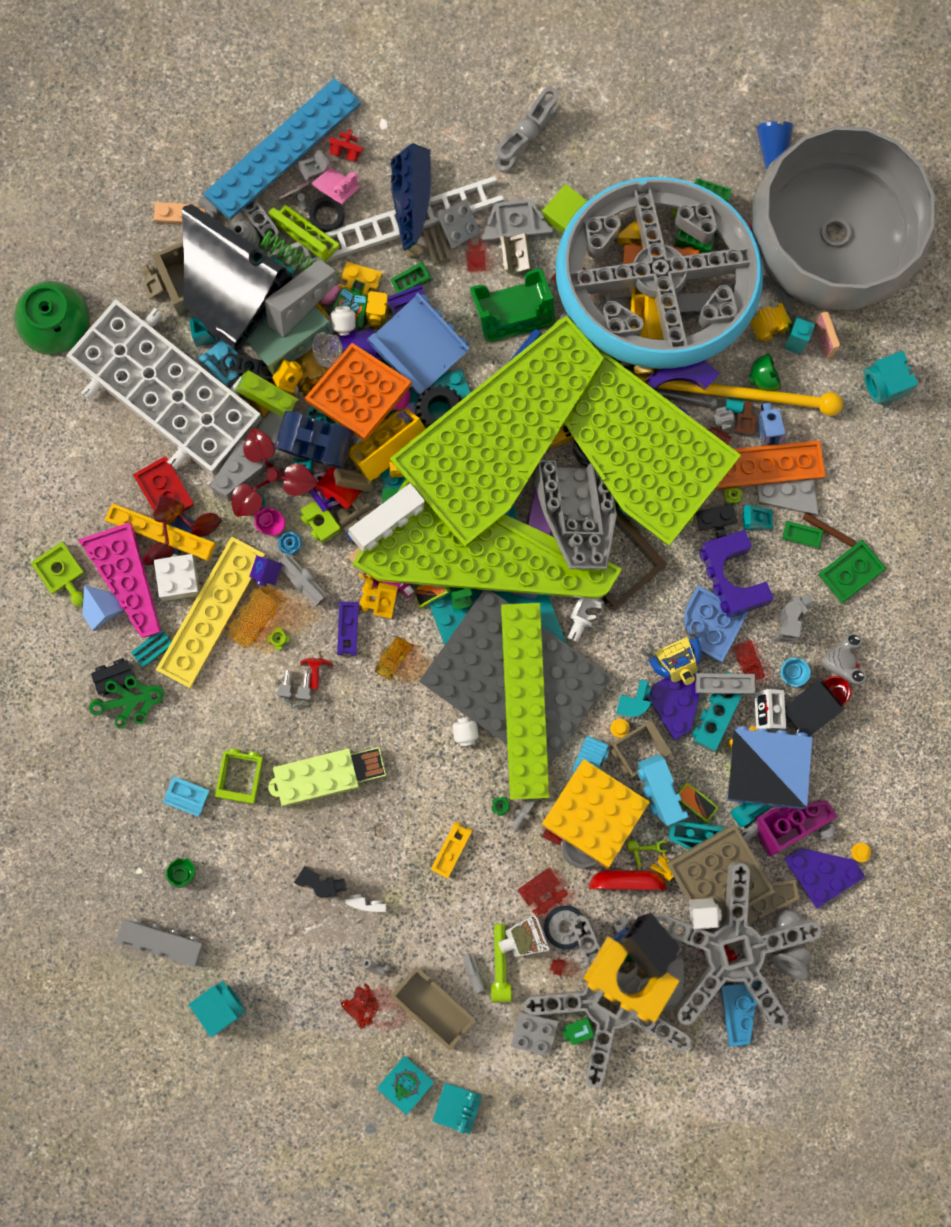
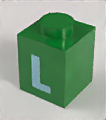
M587 1017L564 1025L566 1030L562 1031L566 1042L570 1041L571 1045L594 1038Z

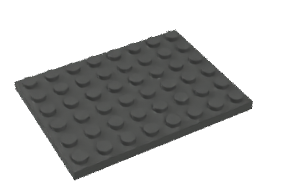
M484 590L419 682L507 744L501 604L509 603L491 590ZM541 626L547 761L549 767L612 676Z

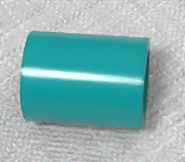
M727 398L725 404L726 411L731 410L733 413L742 414L744 401Z

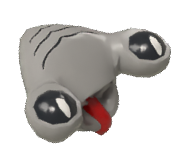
M857 634L847 635L841 644L830 650L823 657L821 662L823 667L846 679L851 684H863L866 680V674L859 669L860 666L854 654L851 653L852 650L862 645V638Z

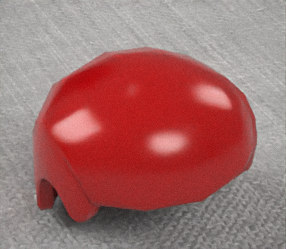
M831 676L824 680V683L843 705L850 700L852 689L847 680L839 676Z

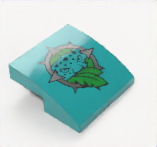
M404 1055L376 1089L401 1112L407 1115L432 1086L434 1081Z

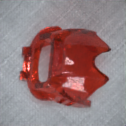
M366 983L364 984L366 990L357 986L353 998L341 1002L344 1011L355 1019L360 1029L373 1023L372 1019L375 1017L379 1007L372 989ZM368 1011L369 1016L364 1018L365 1013Z

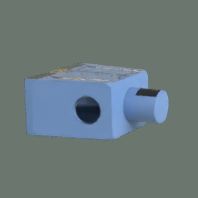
M764 403L761 405V412L757 421L760 445L782 444L785 430L780 410L773 409L771 403Z

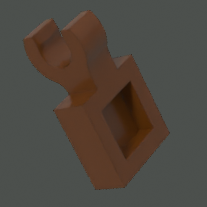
M745 401L743 414H737L735 433L755 434L756 415H751L752 402Z

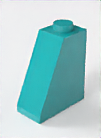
M796 314L783 349L801 355L813 332L814 321Z

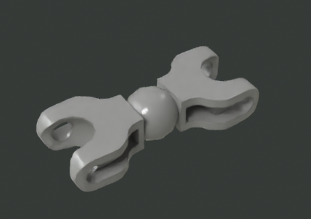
M552 87L545 88L534 101L531 109L526 114V118L519 121L516 129L508 134L498 145L496 167L500 172L507 173L516 165L527 148L528 142L533 141L539 131L549 124L556 115V104L559 97L556 89ZM552 94L554 98L549 100L545 99V96ZM509 161L510 163L507 166H502L500 162Z

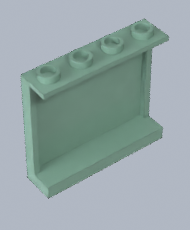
M314 306L284 338L268 326L266 315L246 342L274 376L283 360L289 362L297 360L334 333V330H332L328 319Z

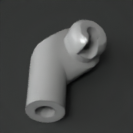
M202 196L199 204L205 207L207 214L216 220L218 218V209Z
M365 959L362 963L365 969L381 976L387 975L388 971L391 970V966L387 962H383L380 966L370 959Z

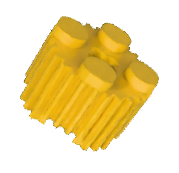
M782 302L778 303V307L774 309L770 306L763 308L757 312V317L752 318L750 325L757 340H762L765 343L774 338L773 335L779 332L784 334L791 330L790 325L792 322Z

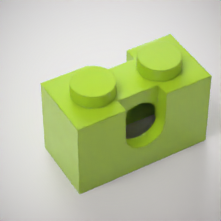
M315 500L300 509L302 513L300 518L305 526H311L313 531L310 533L316 542L320 540L323 545L341 533V529L329 511L323 512ZM319 518L324 520V523L320 526L314 524V521Z

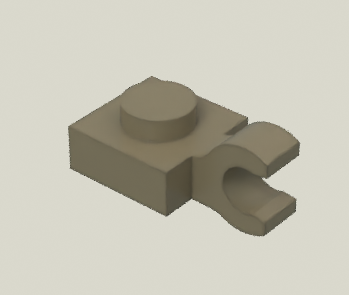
M146 264L141 268L146 278L142 284L149 299L154 300L167 291L161 275L156 273L154 266L149 267Z

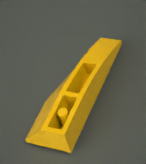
M633 287L631 311L643 320L640 337L664 340L655 299L642 294L636 287ZM634 365V374L636 376L650 374L654 372L655 368Z

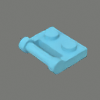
M219 341L210 350L201 355L198 360L201 364L204 363L218 381L227 386L239 374L228 372L230 375L225 377L209 358L214 356L219 361L226 354L237 353L232 347L223 341ZM227 357L225 363L231 368L233 360ZM244 363L245 370L248 369V365L246 363Z

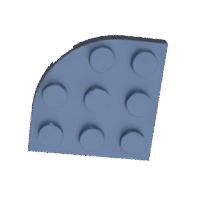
M697 585L684 612V628L687 627V631L693 633L695 631L693 628L694 624L697 628L695 636L699 639L702 653L722 663L748 612L727 618L726 613H723L721 610L719 597Z

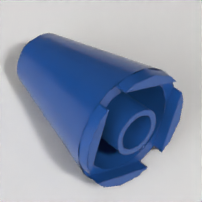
M777 121L760 123L759 126H756L766 170L772 161L790 147L794 129L792 122L783 121L782 125L777 124Z

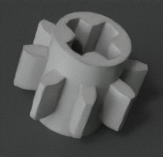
M726 407L716 409V414L712 415L714 427L721 428V432L730 430L731 424L735 423L733 412L731 410L726 411Z

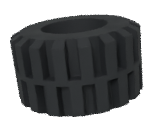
M438 384V387L430 386V389H425L418 398L416 415L427 429L438 420L429 413V406L437 401L445 402L451 409L462 398L460 395H457L455 389L450 390V386L446 385V388L442 387V384Z

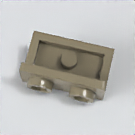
M523 233L509 238L504 235L500 236L501 243L499 247L503 254L502 267L504 271L514 276L533 270L528 235Z

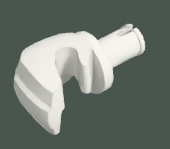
M578 598L570 617L573 619L574 624L567 638L572 640L576 633L574 641L579 642L584 628L587 626L591 627L592 623L590 620L596 618L595 615H587L586 610L592 608L600 609L604 604L603 600L600 598Z

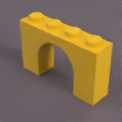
M607 937L583 978L588 982L587 986L596 992L598 989L605 992L603 996L612 1002L617 999L621 1002L620 1006L629 1012L632 1009L638 1012L637 1017L645 1022H648L649 1019L656 1022L680 980L666 973L660 978L650 979L646 987L638 993L626 994L621 992L617 985L616 976L619 967L628 953L620 943Z

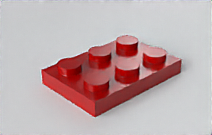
M166 456L133 474L153 511L158 503L159 495L181 501L184 504L183 512L194 506L173 467L167 463L168 459Z

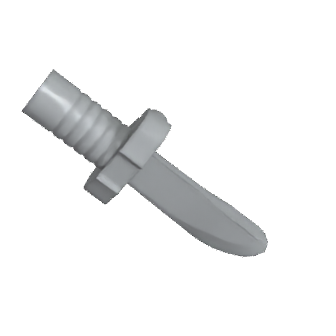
M537 798L528 799L522 811L516 810L515 814L518 817L512 824V829L518 831L524 820H531V816L528 813L536 803Z

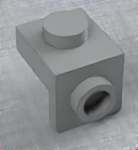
M319 150L314 157L299 162L297 167L306 181L320 177L327 171L330 164L327 157Z

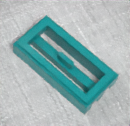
M162 629V633L151 636L131 652L142 668L167 651L172 641ZM160 636H163V638H161L159 641H157L155 644H153L151 647L145 650L142 654L138 655L139 652H141L143 649H145L147 646H149L151 643L157 640ZM167 641V644L165 646H163L161 649H159L145 661H142V659L145 656H147L150 652H152L162 643Z

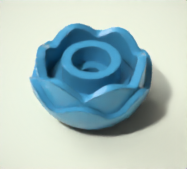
M287 531L278 539V547L286 555H294L301 549V537L292 531Z

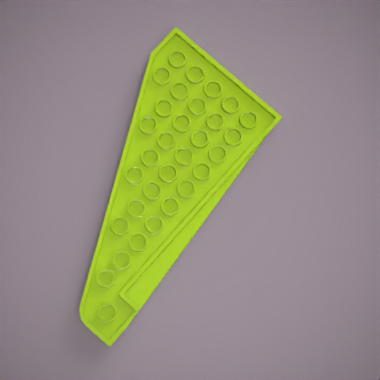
M405 480L399 491L410 483ZM426 502L424 503V510L419 515H412L401 528L399 526L396 527L388 538L380 539L377 542V546L372 550L360 551L352 563V566L381 582L589 599L604 597L622 570L609 561L606 570L569 569L555 537L507 515L501 517L464 548Z

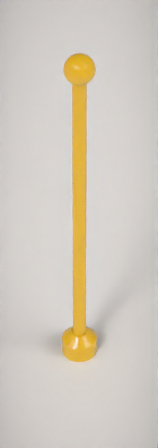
M639 375V376H637V377H638L639 379H641L643 382H645L646 384H648V382H647L646 380H647L650 376H648V375ZM671 381L657 387L660 389L819 408L826 416H835L843 408V400L835 392H827L821 397L712 383L703 390L699 386L686 381Z

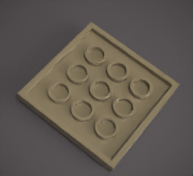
M735 823L666 862L688 901L692 899L713 898L715 904H718L721 910V921H718V924L725 921L727 873L730 863L739 861L747 865L750 870L748 907L775 892ZM739 868V870H736L735 873L738 874L739 872H742V869ZM740 886L734 889L735 896L740 895L742 891ZM739 906L733 909V915L741 911Z

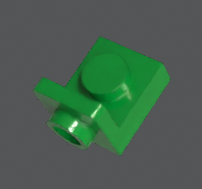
M462 588L449 593L454 610L472 606L471 589Z

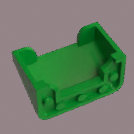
M541 268L529 271L524 276V284L489 293L488 287L485 285L469 287L481 331L487 342H495L531 332L534 329H542L551 326L555 322L554 298Z

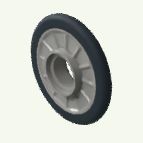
M566 905L559 906L547 915L544 923V932L548 941L555 947L572 949L579 945L572 929L574 917L583 915L578 909ZM578 919L576 927H580L582 929L583 933L579 934V936L582 937L584 934L587 933L584 929V925L586 924V922H582L580 919ZM562 922L570 923V932L563 933L560 930Z

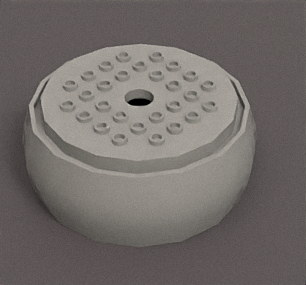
M833 126L796 140L767 167L753 197L752 233L759 247L762 264L766 273L788 296L817 309L854 311L891 298L919 273L935 237V195L922 164L899 141L870 128ZM832 224L841 226L846 233L845 239L840 242L831 241L826 236V228Z

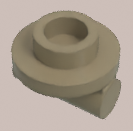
M415 244L405 251V255L412 259L415 257L419 258L425 248Z

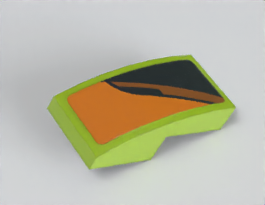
M421 585L415 589L414 595L419 608H422L434 600L443 598L451 591L449 587Z
M687 782L676 793L681 797L679 802L706 823L719 808Z

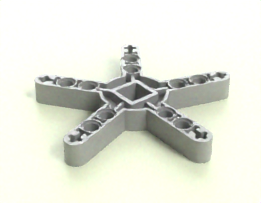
M734 861L728 866L725 922L718 924V927H714L711 931L702 928L694 929L692 924L663 913L654 914L658 921L663 920L669 925V928L664 925L662 926L672 938L703 949L708 967L675 1007L674 1015L682 1024H692L726 980L732 982L742 981L766 1020L775 1028L781 1029L787 1025L788 1016L759 972L764 963L765 954L816 940L821 935V927L809 919L759 933L748 926L750 870L747 865L739 861ZM741 868L742 872L736 874L735 871ZM740 886L742 891L740 895L735 896L734 889ZM739 906L741 911L737 916H734L733 909ZM682 925L684 928L683 932L680 935H676L675 929ZM794 930V938L788 940V933ZM699 932L702 933L701 940L694 942V935ZM776 936V942L773 945H769V938ZM741 940L745 957L728 962L724 945ZM709 978H713V985L706 987V981ZM755 980H759V986L756 989H752V983ZM696 994H701V1000L697 1003H694V996ZM765 997H770L768 1005H763ZM690 1003L694 1007V1009L689 1007L688 1004ZM683 1011L688 1013L686 1017L682 1015ZM771 1011H774L779 1015L778 1021H776V1017Z
M577 915L572 921V929L590 968L592 964L591 959L597 956L601 946L588 917ZM578 919L586 922L584 925L585 932L590 930L591 933H586L582 937L579 936L583 932L580 927H576ZM585 938H592L594 946L591 948L585 947L583 944ZM674 939L678 946L682 948L681 942L677 939ZM637 964L628 972L618 969L616 981L621 992L626 994L640 992V987L649 980L647 976L639 977L637 975L639 968ZM587 985L584 991L530 995L524 1002V1010L530 1015L586 1011L589 1018L597 1024L586 1073V1082L592 1088H598L603 1084L615 1029L625 1027L631 1022L678 1051H686L691 1045L689 1034L663 1017L659 1016L656 1022L652 1021L648 1025L643 1024L641 1019L637 1017L638 1012L633 1009L629 1012L620 1006L618 1011L615 1012L598 1002L604 992L600 989L596 992ZM569 997L577 998L578 1005L570 1006L567 1003V999ZM554 998L558 1001V1006L551 1008L548 1006L547 1001ZM544 999V1009H542V1005H537L535 1010L532 1009V1006H528L531 1000L539 1004ZM661 1026L669 1027L670 1031L667 1035L659 1033L658 1030ZM676 1031L675 1036L679 1039L685 1037L686 1044L678 1045V1040L674 1037L672 1041L669 1039L673 1036V1032ZM601 1033H606L609 1036V1040L602 1043L599 1041L598 1036ZM602 1053L605 1056V1060L597 1062L594 1060V1055ZM595 1067L599 1068L598 1077L600 1078L596 1082L592 1081V1077H590L594 1075Z

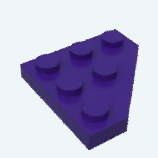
M664 678L652 685L650 696L647 698L649 701H652L653 708L672 739L676 740L692 728L699 694H696L695 680L693 683L686 685L683 680L672 682L670 678Z
M799 848L783 858L816 909L866 877L855 860Z

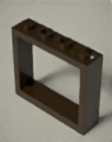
M617 508L615 524L655 568L617 601L609 592L604 597H601L605 607L607 606L609 610L612 609L614 612L667 565Z

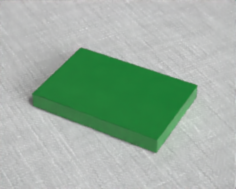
M862 539L822 570L818 576L842 604L887 568Z

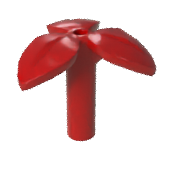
M306 658L300 662V665L309 664L312 669L311 689H319L320 666L327 664L333 667V663L324 658Z

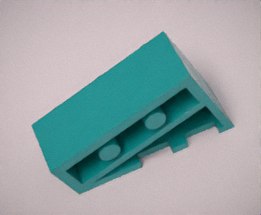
M682 819L669 825L668 838L689 850L728 826Z

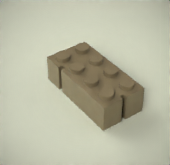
M416 966L390 997L450 1051L462 1037L459 1032L462 1031L465 1034L476 1019L436 982H428L430 977Z

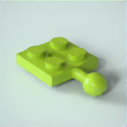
M62 541L32 561L31 565L52 595L66 587L71 594V603L74 606L80 607L83 606L84 593L77 591L72 582L85 573ZM57 563L62 564L61 572L54 573L53 566Z

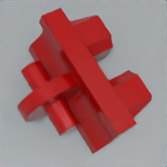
M348 129L347 133L340 132L339 137L344 138L345 141L330 137L331 155L340 157L342 149L347 148L349 150L346 159L357 162L360 153L364 152L363 147L351 143V141L358 142V137L353 136L352 129Z

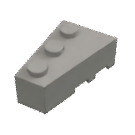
M240 439L210 484L213 492L228 501L232 498L234 490L239 485L249 484L269 468L262 460L258 463H253L245 457L243 452L245 441L243 439ZM272 457L266 458L270 464H275Z

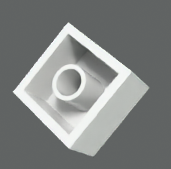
M192 554L154 560L158 593L162 601L198 596L200 588L196 560Z

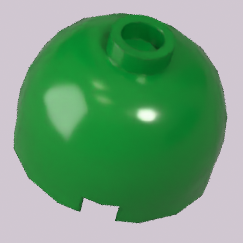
M770 353L758 357L751 365V374H748L751 385L755 384L760 390L775 391L781 388L780 378Z

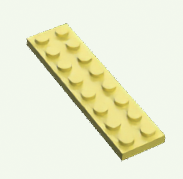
M231 536L156 669L158 672L191 689L253 579L249 576L256 555L265 557L264 553Z

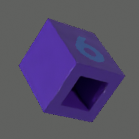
M256 555L249 577L256 579V584L267 586V583L275 585L282 563Z

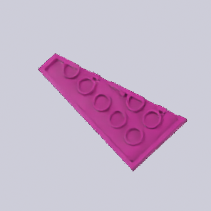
M129 522L78 539L90 560L97 567V571L118 599V603L126 611L141 638L162 633L133 524Z

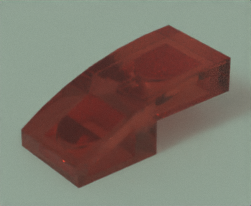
M752 640L732 646L742 674H755V681L765 677Z

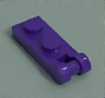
M339 601L337 655L343 656V654L357 656L359 602ZM344 641H351V646H344Z

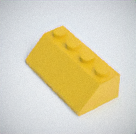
M408 408L399 409L383 420L366 441L363 440L356 445H351L348 457L371 482L390 467L389 462H391L390 458L426 428L421 420ZM404 411L412 422L405 423L402 418L397 417V414Z

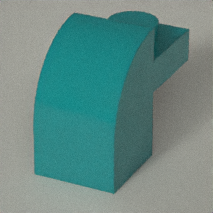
M640 679L636 697L620 695L616 714L636 717L649 710L652 701L645 700V698L650 696L652 686L649 685L648 680Z

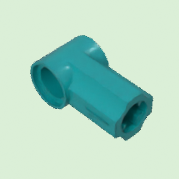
M742 803L732 809L730 814L738 826L742 828L753 821L754 817L771 806Z

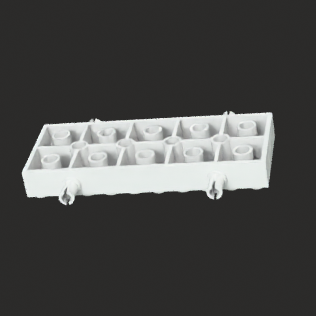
M115 299L66 355L72 364L91 378V382L80 393L85 398L87 397L88 400H91L100 388H104L177 447L176 453L167 461L174 469L177 470L186 457H190L215 477L240 439L245 441L250 430L256 429L263 420L261 414L239 397L240 393L235 391L241 376L231 389L227 388L153 329L156 323L163 317L160 311L157 312V309L154 308L146 319L142 320Z

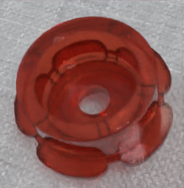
M560 957L552 961L550 971H553V976L555 974L561 976L565 961L561 960Z

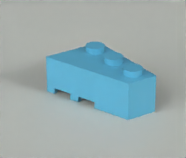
M657 754L637 762L639 766L637 773L640 780L644 781L645 787H643L645 796L650 799L649 809L652 815H656L667 826L687 818V812H684L680 807L679 800H681V797L675 792L674 780L665 759Z

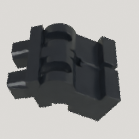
M307 866L303 867L294 881L300 887H303L304 884L314 889L315 894L320 898L337 897V892L347 890L345 878L334 880V877L326 878L327 880L321 881L318 879L320 875Z

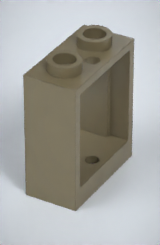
M652 720L610 745L612 748L610 753L615 760L619 759L622 764L620 768L626 777L629 775L630 779L638 775V769L632 770L618 747L646 730L663 758L672 753Z

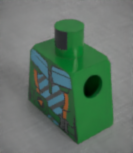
M355 279L352 289L344 287L329 315L338 306H348L350 310L355 312V324L359 327L366 326L368 295L363 293L366 283Z

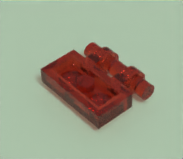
M549 867L517 889L528 906L533 902L537 904L538 907L532 910L534 915L537 914V917L542 913H547L550 907L556 903H561L562 899L568 895L564 888L559 892L555 890V887L560 882ZM550 892L552 897L543 903L540 897Z

